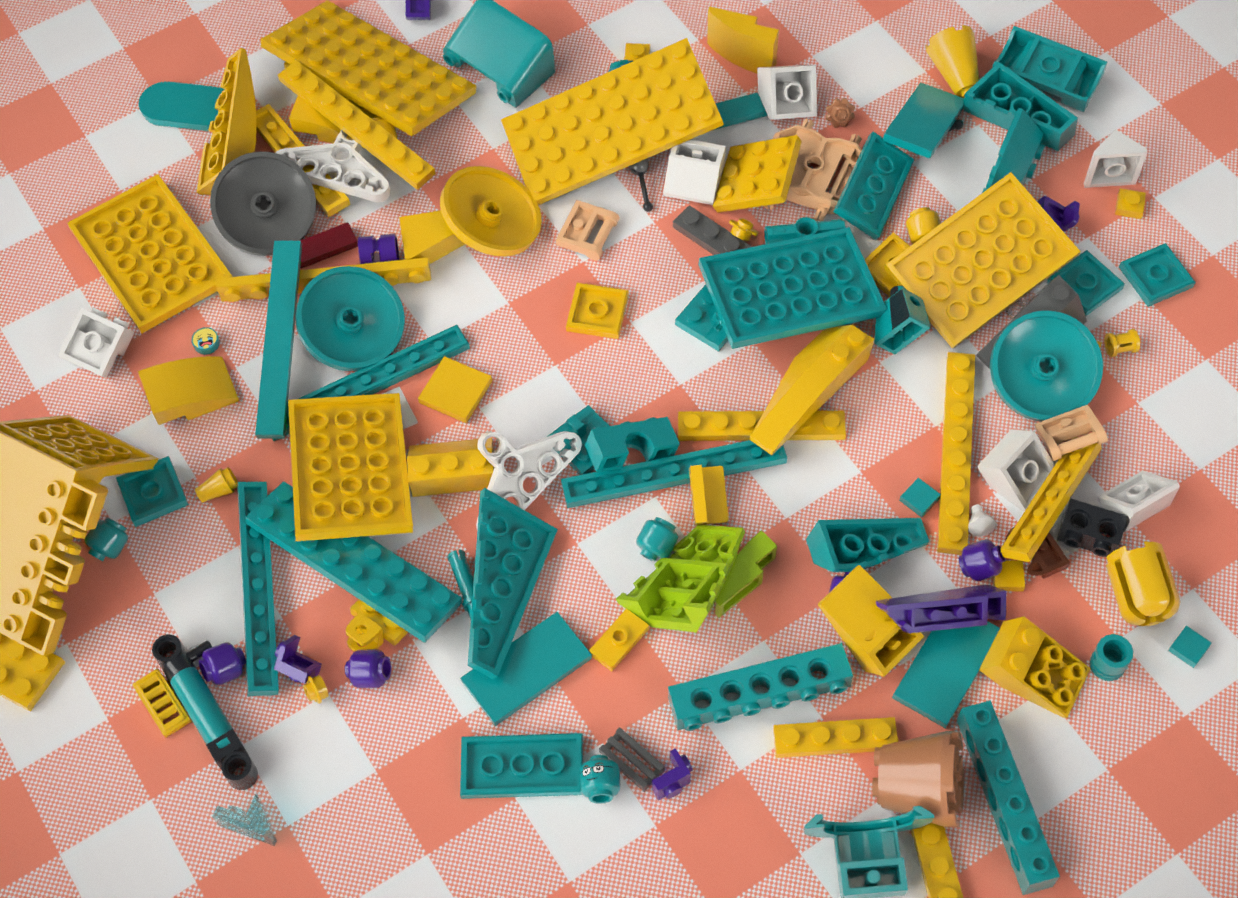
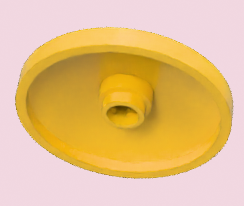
M485 166L466 167L455 172L448 179L442 190L440 208L447 226L463 243L479 252L499 257L517 255L527 250L540 232L542 218L537 201H534L531 192L520 181L503 171Z

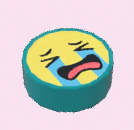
M209 327L198 329L194 332L191 340L195 351L203 355L215 352L220 345L217 332Z

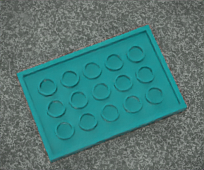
M850 227L699 258L698 265L732 349L879 318L887 311V307Z

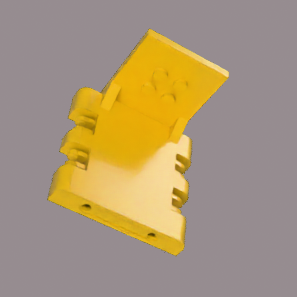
M71 415L0 422L1 634L43 656L55 652L67 613L62 610L64 600L53 594V590L67 592L69 585L76 584L79 581L85 560L79 556L82 547L70 539L71 536L85 539L87 530L97 527L108 494V489L99 483L106 476L154 469L153 467L159 458Z

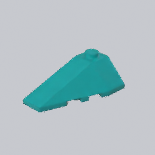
M921 518L818 520L806 539L813 563L831 572H851L857 565L867 569L926 546L930 542Z

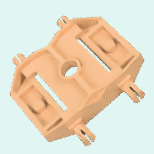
M805 119L802 126L795 125L775 133L773 139L798 135L802 141L786 200L817 210L813 219L815 221H824L826 214H835L833 212L862 151L859 146L862 138L859 135L856 138V134H852L850 141L841 138H825L812 129L814 125L812 120H809L808 123V119ZM842 157H845L846 160L830 193H827L826 191ZM811 163H816L820 167L812 169L809 168L807 165ZM775 204L766 205L764 207L767 209L769 207V209L772 210Z

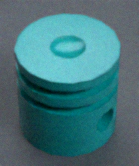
M1116 634L1106 635L1101 638L1090 657L1089 663L1091 671L1095 676L1105 681H1115L1122 677L1133 659L1134 651L1130 642L1121 635Z

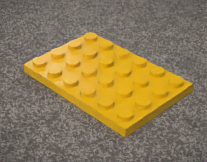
M1010 172L885 264V269L899 286H903L906 290L921 297L929 322L950 347L954 349L1076 258L1081 251Z
M159 174L67 222L70 230L141 334L217 292L216 279L233 277Z
M399 393L288 400L296 541L413 533Z

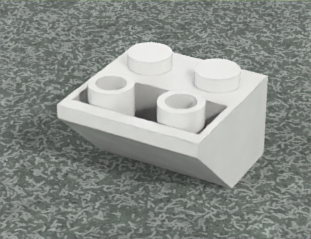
M690 139L672 147L663 196L713 205L725 166L726 146Z

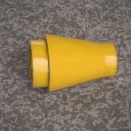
M229 467L224 470L220 468L204 483L196 487L195 492L200 501L204 503L208 500L234 493V489L238 486V480Z

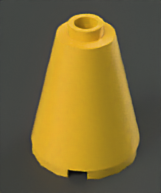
M962 25V30H955L954 27L942 30L929 39V46H925L927 54L954 94L962 98L979 81L975 33L972 27Z

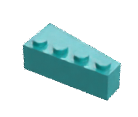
M1000 62L965 93L964 112L1009 130L1018 108L1024 109L1044 133L1041 144L1056 151H1059L1075 136L1078 117Z

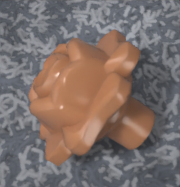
M835 98L832 104L826 107V112L828 113L826 120L830 121L835 128L840 125L846 127L849 121L855 118L853 113L855 106L850 104L847 98H843L841 101Z

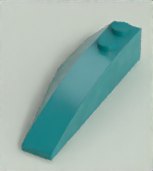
M1018 108L999 150L997 162L992 167L986 188L983 189L982 193L1010 172L1023 186L1026 179H1032L1037 167L1034 161L1035 159H1041L1045 145L1041 144L1044 133L1022 108Z

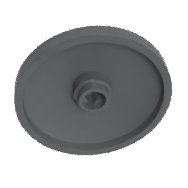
M252 152L232 160L218 174L211 191L210 208L217 229L231 245L252 255L270 256L273 255L274 241H300L308 234L316 214V198L309 177L294 161L273 152Z

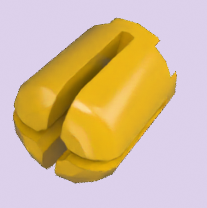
M1145 541V547L1127 551L1126 546H1123L1106 557L1108 561L1106 568L1122 618L1126 623L1137 626H1154L1166 621V619H1170L1178 612L1181 601L1162 544Z

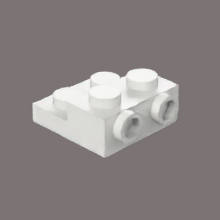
M94 307L91 312L80 308L58 356L107 378L117 355L124 356L135 332L128 329L129 323L116 317L113 322L107 320L108 314Z

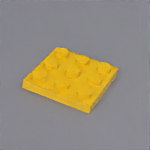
M798 135L730 146L713 203V208L716 212L785 203L802 143Z

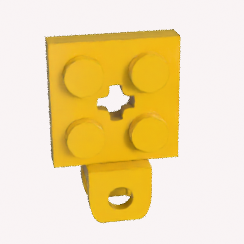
M358 600L350 607V612L354 618L346 627V635L349 636L347 645L353 651L378 649L384 643V639L395 646L408 633L361 600Z

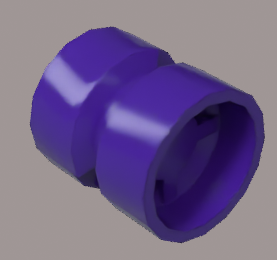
M395 233L382 234L379 239H376L373 235L358 237L360 264L400 260Z

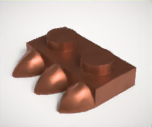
M1014 527L1008 532L1006 539L1008 538ZM1050 532L1033 556L1027 574L1042 576L1044 579L1068 568L1070 561Z

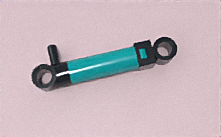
M172 634L160 636L152 646L153 656L197 728L209 752L233 788L237 790L251 788L258 778L257 768L193 663L202 657L204 650L212 647L211 643L207 640L187 652L176 636ZM176 650L172 656L165 657L169 651ZM246 766L242 774L234 776V772L238 767Z

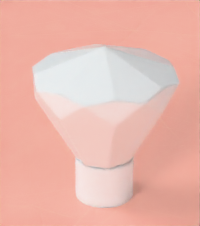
M973 505L970 509L972 517L968 524V531L973 536H986L994 531L996 521L992 516L983 512L981 505Z

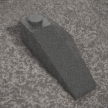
M1058 275L1011 319L976 356L990 369L992 349L1001 332L1014 320L1028 313L1056 311L1067 314L1084 325L1087 319L1078 294Z

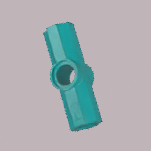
M803 217L798 219L795 224L765 226V244L846 228L845 221L843 219L815 221L812 218Z

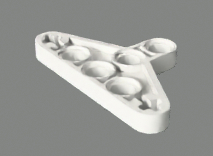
M342 130L333 144L285 148L276 152L291 159L301 168L306 165L315 166L313 171L305 172L312 184L378 203L387 200L391 192L386 178L359 154L362 146L355 140L346 139L347 134ZM340 152H347L349 154L347 158L342 160L335 158ZM329 172L338 173L334 179L325 178V175ZM357 178L361 180V183L357 186L348 185V182L352 179Z
M491 431L483 433L478 439V450L494 467L487 489L504 499L508 497L515 498L516 506L525 510L580 452L582 446L580 437L576 433L563 431L514 448L500 433ZM494 436L497 438L499 445L496 451L490 453L486 450L485 443L489 437ZM564 439H572L570 442L572 448L570 450L563 449L565 446ZM554 447V450L561 452L558 455L554 452H551V449ZM513 456L517 461V468L513 472L508 473L504 468V462L508 457ZM551 456L554 459L555 466L550 472H545L542 468V462L546 457ZM532 476L536 482L535 488L531 492H526L523 489V481L527 477ZM477 518V522H476V528H477V529H478V518Z

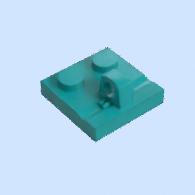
M705 284L677 316L675 325L719 352L727 343L728 338Z
M589 405L576 415H572L564 424L548 435L551 436L559 432L568 431L576 433L580 437L582 442L581 450L569 463L579 475L591 473L595 470L585 447L591 429L598 426H610ZM572 439L563 440V442L565 443L563 449L570 450L572 448L570 446V442L572 441Z

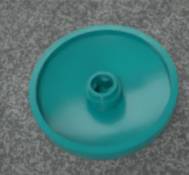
M343 266L320 273L306 285L299 297L295 321L301 342L314 358L334 369L358 371L376 364L395 351L403 334L405 315L397 292L384 278L364 268Z
M1036 311L1019 317L1001 332L992 349L990 374L997 394L1011 410L1025 418L1044 421L1088 405L1101 384L1103 359L1095 337L1080 321L1056 311Z

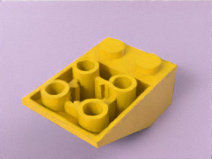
M857 565L817 605L865 672L884 677L924 638V635L921 632L908 633L903 631L884 610L876 606L877 600L890 599L892 597L860 565Z
M1023 616L1003 621L979 670L1000 687L1063 718H1068L1091 668Z

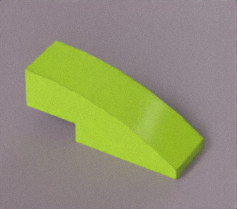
M762 530L736 556L726 582L716 599L715 615L718 618L762 584V569L776 558L777 545Z

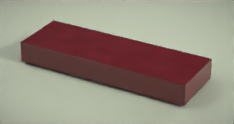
M349 222L300 240L302 243L300 269L358 247V241Z

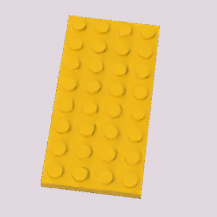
M328 0L261 38V47L289 64L297 60L339 94L410 136H414L476 94L477 85Z
M687 38L501 119L526 188L531 192L534 201H537L538 205L724 125Z

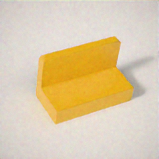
M690 466L689 475L694 525L727 523L729 518L723 467Z

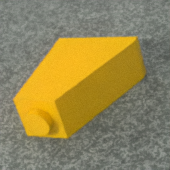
M441 210L399 217L405 260L428 257L430 265L465 245L449 229Z

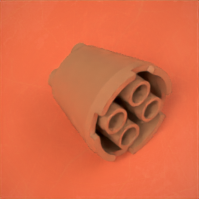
M945 731L885 744L882 747H875L874 765L878 766V778H873L872 794L873 797H877V804L881 805L884 809L900 814L908 813L912 810L913 806H921L934 814L935 818L931 823L943 827L959 828L960 820H957L956 813H963L964 767L962 756H959V750L963 751L961 733L959 731Z

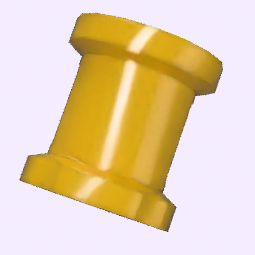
M1128 329L1127 333L1116 335L1106 333L1104 338L1106 352L1109 357H1116L1117 353L1128 351L1138 353L1140 338L1135 329Z

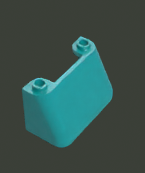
M493 0L475 1L443 48V58L449 66L459 68L466 62L494 81L500 100L504 103H509L515 108L555 74L554 51L550 39L544 33Z

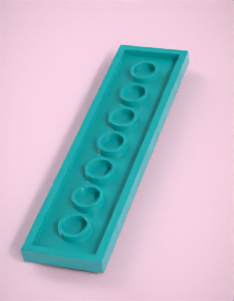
M284 481L245 516L247 525L424 643L430 639L462 604V597L369 536L296 541L293 487Z

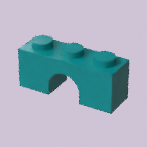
M652 417L638 422L627 421L620 425L607 427L598 426L591 429L585 443L596 473L621 469L629 454L627 448H634L640 451L646 461L674 456L680 445L668 417Z

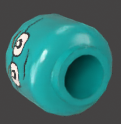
M594 755L590 757L589 761L581 765V793L589 798V801L592 803L603 804L612 801L621 788L620 768L615 761L608 759L606 755Z

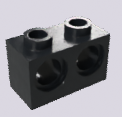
M1070 498L1057 540L1064 542L1069 547H1080L1092 551L1097 556L1107 557L1119 548L1128 516ZM1072 524H1078L1082 529L1075 528ZM1101 532L1107 533L1111 538L1101 535Z

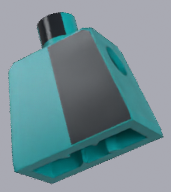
M895 286L890 290L891 297L884 302L887 311L879 318H876L874 344L894 355L931 328L921 297L906 290L903 286Z

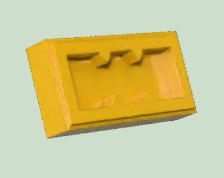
M626 608L591 647L589 652L594 659L612 672L649 630V625Z

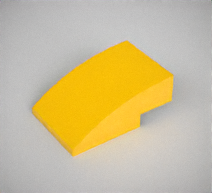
M709 6L707 44L715 52L731 63L758 74L757 68L776 66L779 29L757 25L756 16Z
M297 96L289 117L292 130L315 134L318 141L334 143L341 129ZM346 98L349 102L355 105L358 109L364 112L371 119L378 117L375 114L369 112L368 110L364 109L363 107ZM346 136V139L353 140L350 136Z
M222 356L180 359L138 371L158 425L182 416H186L187 421L239 402Z

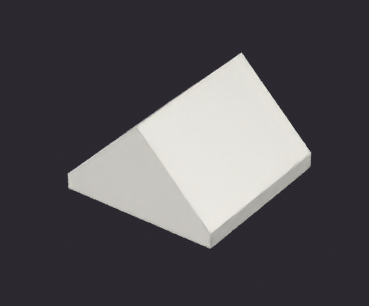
M1115 129L1094 151L1085 177L1084 188L1136 185L1148 153L1147 148Z
M1141 471L1098 496V500L1105 509L1128 516L1124 532L1169 507L1180 485L1177 481Z

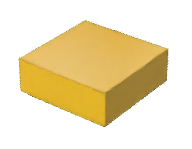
M1005 560L1002 563L1001 573L993 576L994 587L1006 591L1023 592L1025 589L1023 561Z

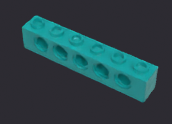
M840 643L668 686V699L677 731L682 729L693 731L699 729L705 723L714 721V723L720 724L729 721L733 716L741 714L752 716L759 713L761 709L769 707L780 709L788 706L792 701L801 699L807 702L818 698L820 694L831 692V694L842 693L848 687H851L853 673L843 644ZM821 671L826 677L817 679L811 673ZM786 678H792L797 684L787 686L782 681ZM762 685L768 691L761 694L754 691L753 688ZM727 693H735L739 696V699L729 701L724 696ZM699 700H706L710 703V706L699 708L695 703Z
M991 700L961 708L957 724L1022 894L1026 895L1053 887L1060 875Z

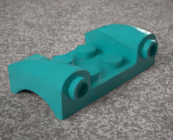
M1013 26L1007 43L1000 56L994 61L992 68L1000 62L1034 87L1061 97L1062 104L1085 112L1105 73L1107 61Z

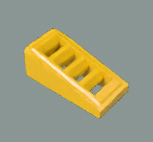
M155 669L132 684L165 738L192 722L159 669ZM164 692L167 693L165 696L161 697V698L158 699L157 701H155V702H153V703L150 702L151 700H153L154 698L158 697V696L161 695L162 693H164ZM171 702L173 703V705L169 708L165 709L159 714L157 713V711L161 708L165 707ZM179 712V716L164 725L163 720Z

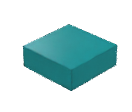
M917 478L900 496L899 501L920 517H923L940 499L941 494L920 478Z
M1185 626L1168 651L1194 668L1212 642L1188 626Z

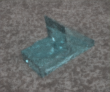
M255 794L247 813L229 805L228 809L220 806L216 807L212 818L218 826L275 846L277 842L275 833L263 802L257 794Z

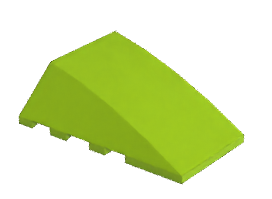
M697 525L674 546V553L669 558L659 559L654 564L656 569L647 578L644 576L639 577L633 583L635 588L628 595L626 593L620 594L616 601L646 622L650 627L697 633L726 582L743 540L744 528Z

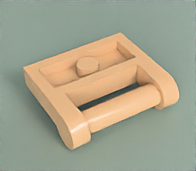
M576 200L556 238L557 246L585 254L588 258L597 261L603 253L602 247L610 231L617 225L620 217L613 211ZM597 220H601L603 224L593 244L588 243L587 240Z
M1088 405L1035 424L1036 432L1048 450L1052 461L1061 459V455L1091 444L1098 443L1100 445L1108 442L1103 426Z

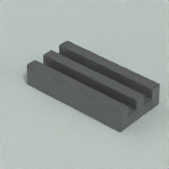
M620 727L616 730V734L613 737L611 736L607 743L599 748V753L615 761L620 771L643 792L650 787L652 780L659 777L665 771L663 764ZM622 740L655 770L652 772L618 741ZM614 747L648 778L644 781L610 750Z

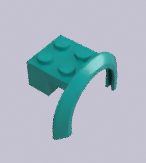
M913 806L911 811L899 816L863 822H831L823 820V814H816L805 824L804 834L834 839L840 898L905 896L908 891L904 857L901 858L898 832L925 826L931 823L935 817L933 813L921 806Z

